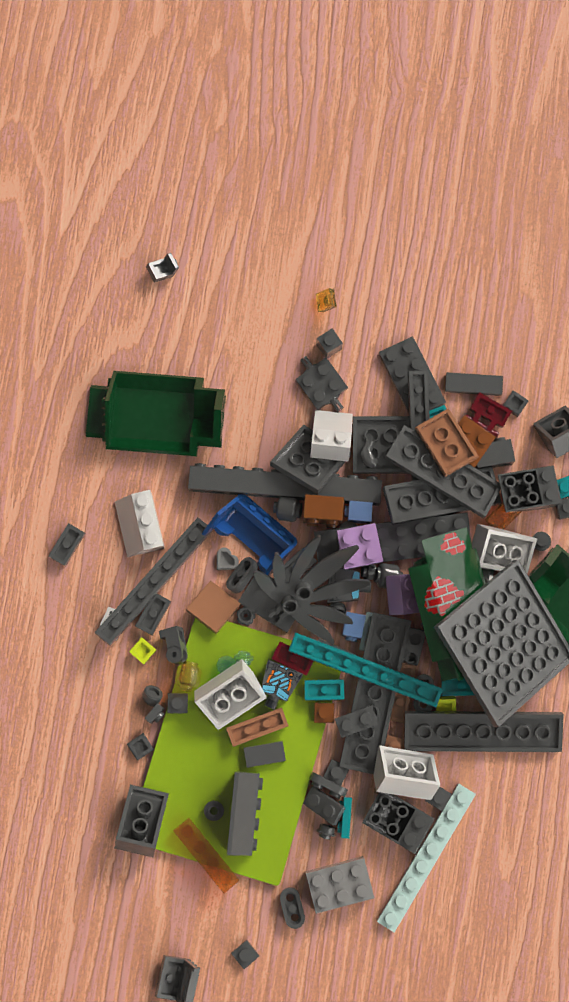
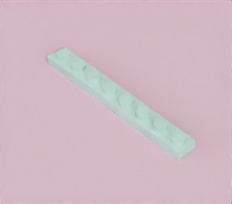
M459 783L457 784L447 805L441 811L377 919L378 923L392 932L396 931L476 794Z

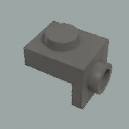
M168 253L164 259L150 262L146 266L154 283L173 277L179 269L178 263L171 253Z

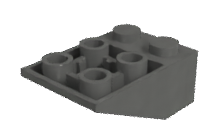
M554 465L498 474L505 513L551 508L562 503Z
M379 792L362 823L416 854L435 819L393 794Z

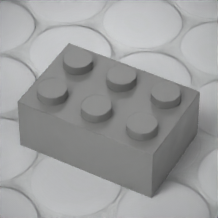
M363 856L305 871L316 914L374 898Z

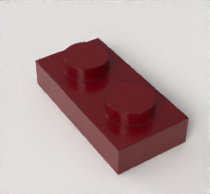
M280 641L272 656V660L307 676L314 660L288 651L290 646Z

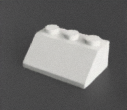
M151 490L130 494L115 501L127 557L165 549Z
M243 659L194 691L195 703L218 730L266 699V695L255 674Z
M379 745L374 770L376 792L431 800L440 787L434 755Z

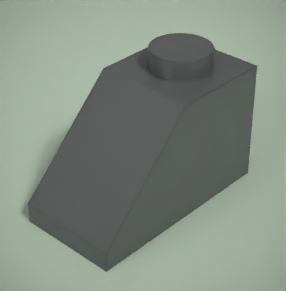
M505 437L494 439V442L491 443L475 468H496L513 465L515 456L511 439L505 440Z

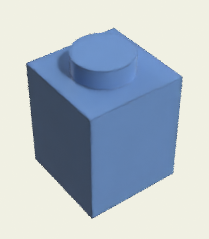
M349 501V506H345L344 517H348V522L371 524L373 502Z
M346 612V615L352 619L353 624H344L342 636L346 637L345 640L357 642V639H362L366 615Z

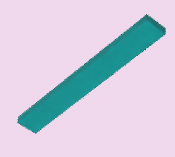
M296 632L288 650L434 707H437L443 688Z

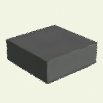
M513 390L503 406L512 410V414L518 417L529 400Z
M144 733L127 743L137 761L154 750Z

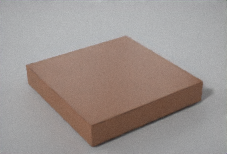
M210 580L186 608V611L217 634L241 606V603Z

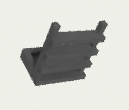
M163 955L155 997L175 1000L177 1002H193L200 967H197V964H194L191 959Z

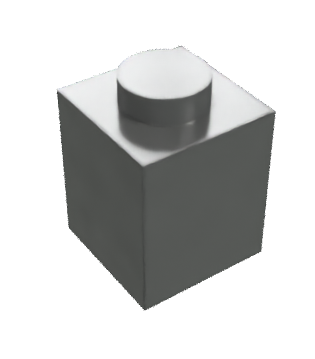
M333 328L316 339V345L327 359L342 350L343 343Z

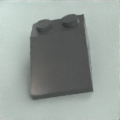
M130 784L114 849L154 857L169 793Z

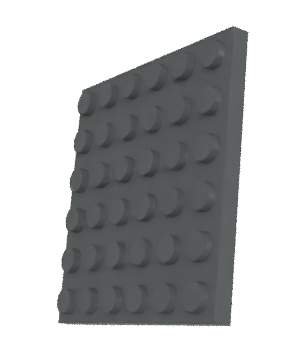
M513 560L434 626L494 727L501 726L569 664V645L519 560Z

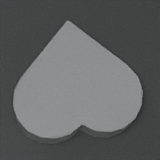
M220 548L217 552V570H235L239 565L238 558L232 555L228 548Z

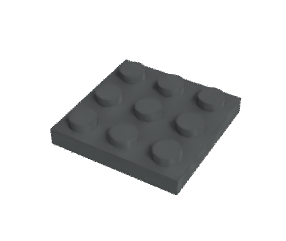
M353 416V474H409L385 459L402 427L405 425L409 428V416ZM367 439L375 442L372 450L374 458L378 461L375 468L365 466L360 455Z
M303 425L270 461V466L314 493L319 494L346 461L310 458L313 430Z

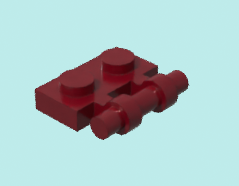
M479 392L469 409L476 413L475 416L471 417L467 414L466 416L497 438L499 432L494 430L495 425L503 428L512 410ZM483 417L490 421L489 426L478 421L479 418Z

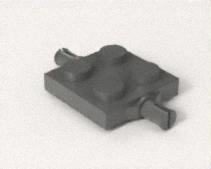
M307 356L304 359L302 358L300 361L305 366L306 371L296 378V381L316 409L319 410L325 405L332 404L337 412L340 409L342 410L344 407L338 398L348 389V386L329 360L324 358L319 363L312 365Z

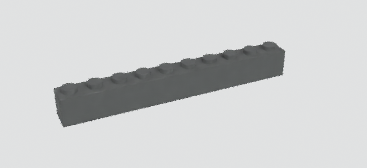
M196 463L195 466H190L188 489L189 492L228 495L243 494L267 498L286 496L296 497L298 500H305V494L344 497V503L349 504V501L373 502L372 506H379L381 502L382 480H378L377 477L373 476L359 479L357 475H347V478L335 474L320 493L316 494L276 469L266 472L262 468L244 470V467L233 466V469H227L224 465H214L213 468L206 467V464Z

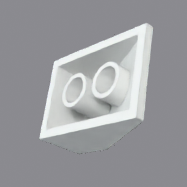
M315 410L310 458L349 461L353 414Z
M477 524L472 548L477 549L482 568L501 571L513 560H519L528 574L537 538Z

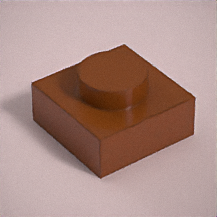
M314 703V723H334V703Z

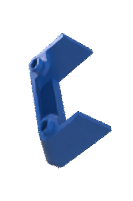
M243 494L238 495L219 510L202 533V535L206 536L214 529L220 536L234 534L261 557L257 564L259 569L267 576L273 573L272 563L274 554L278 552L282 561H284L298 543L293 534L253 500Z

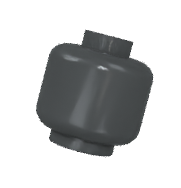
M281 496L278 502H274L273 513H276L280 521L295 522L297 518L301 517L302 503L296 497Z
M381 563L376 567V575L373 581L378 587L387 589L386 576L401 575L403 573L400 572V568L397 565Z

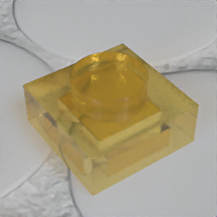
M328 288L316 293L318 312H326L337 307L334 289Z

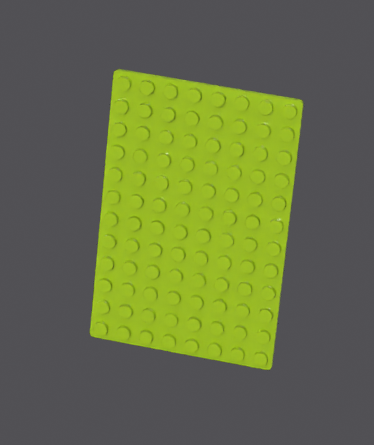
M195 618L186 645L188 658L185 663L180 665L172 693H188V713H168L167 707L143 788L169 793L156 849L277 886L281 882L326 723H314V703H332L333 701H305L304 681L339 680L341 671L314 661L307 676L302 675L288 701L285 702L279 699L275 708L276 710L282 707L288 727L233 747L226 728L271 712L274 709L264 706L266 699H264L218 730L195 703L194 691L241 659L253 671L262 687L268 660L278 663L272 660V656L279 642L281 641L290 646L292 640L228 621L215 634ZM283 741L286 761L247 768L244 753L245 747ZM236 771L260 773L259 778H263L262 790H258L257 797L261 798L260 810H256V818H259L258 831L254 830V839H257V849L252 851V856L227 855ZM210 801H218L224 807V814L217 821L207 819L204 814V808ZM212 807L210 812L215 815L218 810L216 807Z

